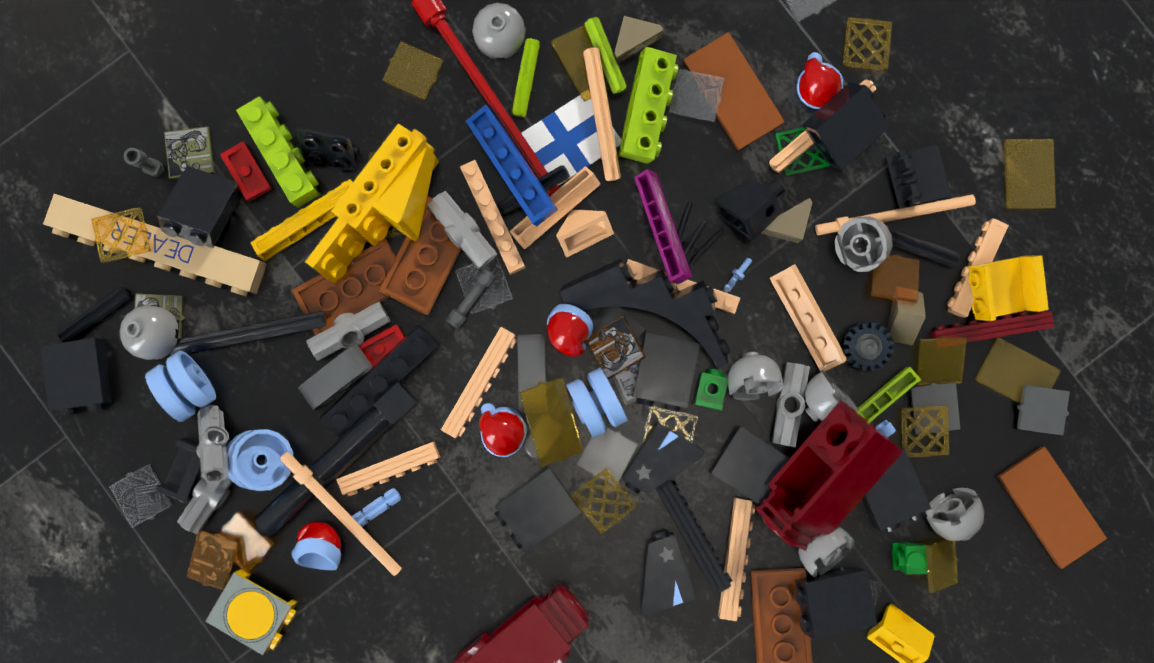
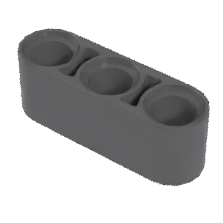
M518 334L519 413H547L545 334Z
M358 344L338 355L302 383L298 389L312 410L315 411L369 372L373 366Z

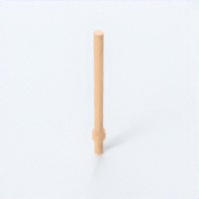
M972 194L859 217L870 216L885 223L975 205V197ZM845 216L836 218L834 222L815 225L817 236L834 232L839 234L841 226L853 218Z
M286 451L279 459L293 472V478L300 485L304 484L393 576L398 574L402 568L312 477L313 472L306 465L302 466Z

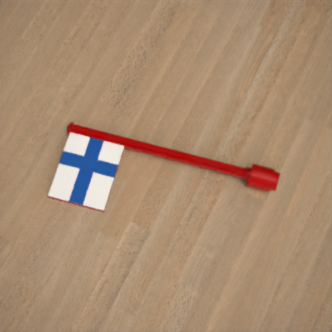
M412 0L411 4L426 26L432 25L438 29L538 179L561 165L567 168L570 179L585 166L589 167L602 158L591 94L588 90L521 133L445 21V15L448 10L442 1ZM613 128L615 145L618 148L621 139ZM567 180L548 190V195L551 196L560 188V185Z

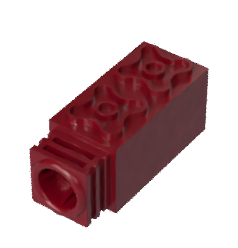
M840 400L768 483L772 491L768 494L769 497L762 501L763 504L758 506L756 510L761 514L765 524L778 537L789 545L806 551L808 543L814 541L812 538L822 533L828 535L840 525L904 451L865 417Z
M558 583L556 587L541 598L536 595L490 635L486 632L483 633L452 661L453 663H562L570 655L571 641L589 627L590 618L576 597L565 586Z

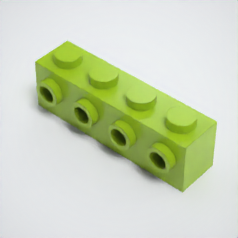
M645 47L639 54L617 156L646 164L658 158L662 145L661 142H658L660 132L664 131L667 123V116H664L666 106L670 105L673 91L669 90L671 80H675L678 72V65L675 64L677 55Z
M259 96L236 110L290 203L299 208L320 196L321 194L316 187L319 185L317 178L311 170L307 172L303 163L306 160L298 147L294 149L289 140L292 139V136L284 124L280 126L276 117L279 114L271 102L266 103Z

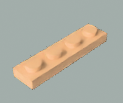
M794 264L772 276L770 280L820 371H827L847 361L846 355L797 266Z

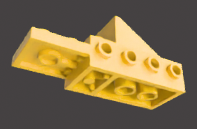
M397 124L331 212L338 218L305 262L333 284L345 275L347 267L352 260L361 254L364 244L369 242L376 246L379 241L386 237L390 226H393L415 242L419 238L432 171L440 162L434 155L435 149L425 142L427 138L416 129H413L411 132ZM406 141L407 145L401 147V144Z

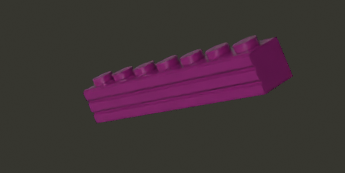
M647 169L634 178L669 281L680 284L692 278V274L658 176L655 172Z

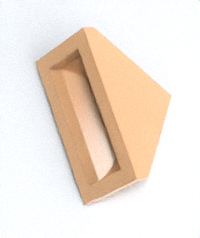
M571 210L556 236L567 258L613 235L614 232L605 211Z

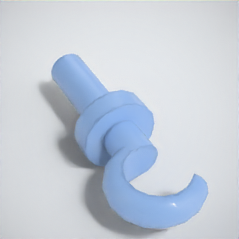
M747 257L738 269H733L731 272L733 276L728 284L725 285L724 292H729L738 279L743 280L745 277L743 273L752 263L750 258Z

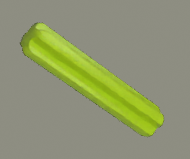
M598 17L590 18L585 22V27L593 47L599 49L602 69L613 94L621 93L627 88V85Z
M528 38L525 40L512 107V115L516 117H525L527 114L540 47L539 41L536 39Z

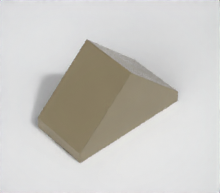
M624 16L614 53L617 63L622 62L661 39L664 31L662 26Z
M809 198L782 213L761 233L799 243L803 240L813 202Z
M896 287L887 330L894 342L913 346L926 318L923 293Z

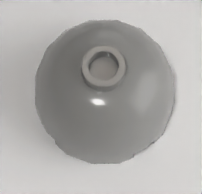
M494 3L485 6L478 12L474 19L472 32L475 44L481 53L496 59V57L509 58L516 54L524 44L526 29L523 18L515 8L508 4Z
M870 216L856 217L844 223L835 238V250L840 261L844 265L847 264L854 268L853 270L857 272H867L882 265L889 257L893 246L892 235L888 227L879 219Z
M152 305L136 307L121 322L119 330L120 340L125 349L135 357L146 360L162 359L171 353L177 343L175 329L178 330V323L174 315L167 309Z
M757 352L743 354L742 358L731 366L728 373L729 394L733 395V398L736 400L760 399L758 395L760 393L768 392V396H772L784 388L779 366L771 358L758 355Z
M823 370L816 374L806 386L805 401L808 407L805 411L815 422L819 419L823 421L840 400L857 411V407L844 390L841 391L836 385L837 382Z
M956 488L952 489L954 494L945 497V494L942 493L930 501L929 504L932 509L925 511L927 514L926 518L936 534L946 540H968L983 525L984 508L974 490Z
M838 526L828 535L825 533L819 536L816 535L812 538L814 541L808 543L807 550L804 551L799 548L798 553L806 570L816 578L817 572L823 575L835 567L844 558L842 551L845 548L850 551L855 541L843 528Z

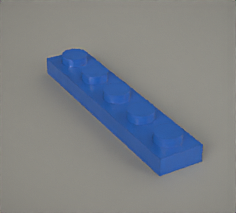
M484 105L468 118L466 123L532 224L538 226L558 211V208L492 109Z

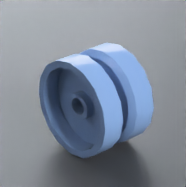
M177 351L167 358L166 366L157 365L145 375L150 391L158 403L170 416L179 422H183L194 415L196 406L200 408L205 407L216 399L215 390L210 380L199 365L184 351Z
M600 367L588 373L587 379L593 389L592 391L588 392L583 381L580 379L566 384L574 400L572 404L583 424L586 423L593 439L606 433V426L601 415L605 414L610 424L614 427L628 421Z
M268 429L248 430L236 435L227 445L228 477L239 487L255 491L271 490L281 485L290 475L291 470L279 458L286 451L293 456V451L289 442L277 432ZM259 455L261 456V457L259 458V460H258V462L260 463V465H258L257 462H256V458H257Z

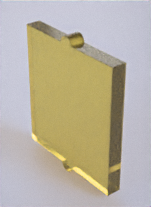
M401 41L394 57L389 59L390 65L382 81L426 100L433 83H437L436 76L444 61Z
M945 336L934 339H920L917 375L921 381L917 384L929 385L930 382L936 384L962 383L967 339L965 337L946 338Z
M945 539L926 546V572H928L929 592L935 593L957 584L958 559L956 558L955 541Z

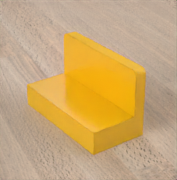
M889 604L886 607L882 621L869 630L867 638L900 663H923L929 659L934 634L895 605Z

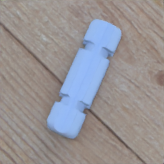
M392 488L384 493V497L380 496L364 507L362 512L358 511L354 514L352 518L363 527L368 523V520H373L389 509L390 505L393 506L399 502L401 496L395 488Z

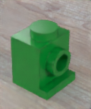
M708 368L707 373H700L693 400L694 405L722 411L728 385V378L723 377L724 372ZM711 383L717 386L715 394L708 392V386Z
M892 542V570H899L905 574H929L928 546L920 542Z

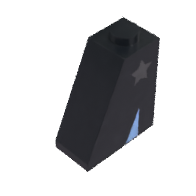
M656 421L623 474V479L627 481L625 486L637 494L640 491L648 494L702 458L706 452Z
M667 530L656 532L651 535L652 539L647 540L640 606L643 616L696 599L676 536L673 532L668 533Z

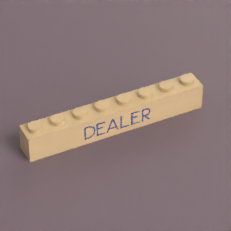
M57 194L53 195L43 225L53 228V234L69 238L71 233L79 236L78 242L93 247L95 242L104 244L102 250L118 255L123 250L130 253L128 256L130 259L145 263L147 258L155 261L154 267L169 272L171 267L181 269L179 275L194 280L199 275L206 278V284L221 288L223 283L232 286L231 292L247 296L248 292L257 294L267 265L259 260L216 246L214 248L204 245L197 246L189 240L180 237H170L162 232L161 228Z

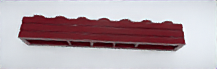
M1034 311V314L1028 315V312L1017 313L1018 317H1012L1011 314L1001 316L1000 320L979 323L978 320L969 321L968 325L962 326V323L951 324L952 328L945 329V326L934 327L935 331L930 332L932 348L1055 328L1052 312Z

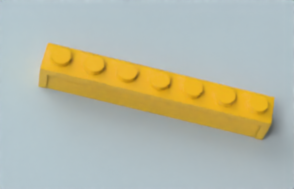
M349 179L343 182L340 186L329 191L320 199L313 201L312 204L299 210L298 213L285 219L284 222L271 228L262 236H258L251 242L256 254L265 262L336 217L331 211L351 186L352 180Z

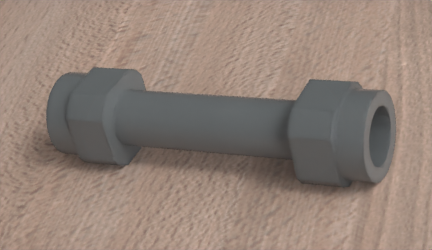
M129 148L125 151L124 160L127 164L137 168L142 167L144 173L153 177H159L163 174L164 167L160 161L147 158L143 151L136 148Z
M483 267L475 277L477 282L457 310L453 309L446 321L455 328L460 329L468 319L466 314L486 287L490 288L497 276Z

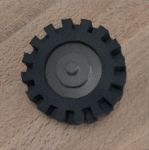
M871 321L858 322L854 327H850L848 333L844 336L843 342L844 354L848 362L856 369L859 368L865 372L866 370H871L872 372L876 371L877 368L885 367L884 364L890 362V357L894 353V341L889 331L880 323Z

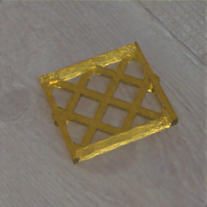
M848 17L843 66L887 70L892 22L873 20L871 18ZM854 23H865L866 26L859 31ZM872 25H883L885 28L878 33ZM851 28L856 33L852 38H850ZM868 28L875 35L869 41L862 34ZM887 31L885 42L881 35ZM857 37L864 42V45L859 49L852 43ZM876 39L883 45L877 51L871 45ZM850 46L854 50V53L848 57ZM866 47L873 53L867 59L861 53ZM885 49V55L883 60L879 53ZM858 55L863 62L854 63L850 60ZM876 57L881 65H873L869 61Z
M138 207L91 219L101 263L151 252L147 235L148 229L145 226L142 208ZM132 214L128 221L121 217ZM136 215L139 216L140 220L139 228L132 224ZM112 218H113V220L111 221V223H110L109 225H107L106 223L102 222V221H104V220H108V219H112ZM117 220L125 223L121 232L113 228ZM99 224L107 228L102 237L98 230ZM129 226L137 231L132 239L124 235ZM110 231L118 235L113 244L106 240ZM140 234H143L144 246L136 242ZM122 238L130 242L125 251L117 247ZM103 242L111 247L106 255H104L102 248ZM133 245L140 248V250L129 252ZM114 250H117L118 252L122 253L119 255L111 256Z
M650 406L647 423L644 426L645 432L642 444L647 437V433L654 426L650 425L651 414L653 413L656 414L660 420L659 422L666 427L668 426L665 421L674 417L678 425L671 430L676 431L681 428L685 434L684 438L693 443L698 416ZM658 411L671 414L662 419ZM676 415L689 418L681 423ZM692 421V432L688 434L684 425Z
M948 406L901 408L902 440L908 457L949 455ZM930 410L941 411L935 418L928 414ZM911 411L922 412L916 420L909 415ZM924 416L932 421L926 428L919 424V421ZM942 416L943 426L937 422ZM907 418H908L911 422H913L908 428H907ZM934 425L941 429L936 437L928 432ZM915 426L923 431L917 438H914L909 433ZM943 434L944 445L938 441L943 436ZM925 435L932 439L927 447L919 442ZM907 436L913 441L909 447L907 444ZM935 443L942 448L940 452H930L929 450ZM916 444L923 449L921 453H911L910 451Z
M607 468L591 480H588L585 485L571 495L601 534L617 522H620L623 517L637 507ZM600 476H605L604 486L595 485L594 481ZM608 477L616 487L607 486ZM586 487L590 488L589 497L579 496V493ZM593 488L603 489L602 499L592 498ZM607 490L617 491L616 500L606 499ZM620 492L628 502L619 501ZM580 500L589 501L588 510ZM592 502L602 503L601 512L591 511ZM605 503L615 504L614 514L604 513ZM619 505L629 506L628 510L624 513L618 514ZM592 515L600 516V524L597 523ZM604 516L614 518L610 524L603 526Z

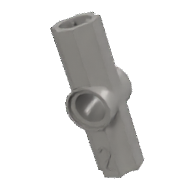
M446 191L438 194L427 205L436 219L444 226V231L450 240L458 248H462L478 269L486 266L497 256L495 250L481 235L480 228L468 213H464Z
M379 301L355 315L352 313L339 315L334 320V326L306 341L313 356L318 361L343 347L348 349L356 344L360 346L364 341L365 335L391 322Z
M785 363L783 374L784 388L780 391V396L776 402L777 413L771 443L796 447L801 414L805 409V389L810 366ZM789 397L794 398L797 403L796 409L791 413L784 407L785 400Z
M208 405L205 408L199 409L197 414L199 444L196 453L200 458L201 478H204L207 483L217 484L228 477L226 444L229 434L224 427L223 411L218 406Z
M227 477L226 480L213 484L207 483L202 478L192 492L193 498L177 521L180 526L187 531L199 534L214 510L216 511L228 497L229 487L233 481Z

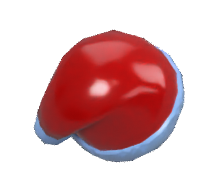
M814 52L808 56L804 70L798 77L796 86L798 97L808 107L820 109L843 88V77L835 67L822 63V56Z
M559 304L551 311L547 319L546 329L549 340L553 347L561 353L570 357L581 356L586 349L584 342L592 334L593 322L583 310L573 305Z
M490 403L484 404L480 409L482 416L479 419L483 445L491 454L498 457H508L515 454L523 446L526 439L527 423L525 418L514 408L499 407L495 409L494 405Z
M316 521L306 524L297 534V543L291 552L292 558L295 563L304 567L336 570L341 560V540L336 529L324 522Z

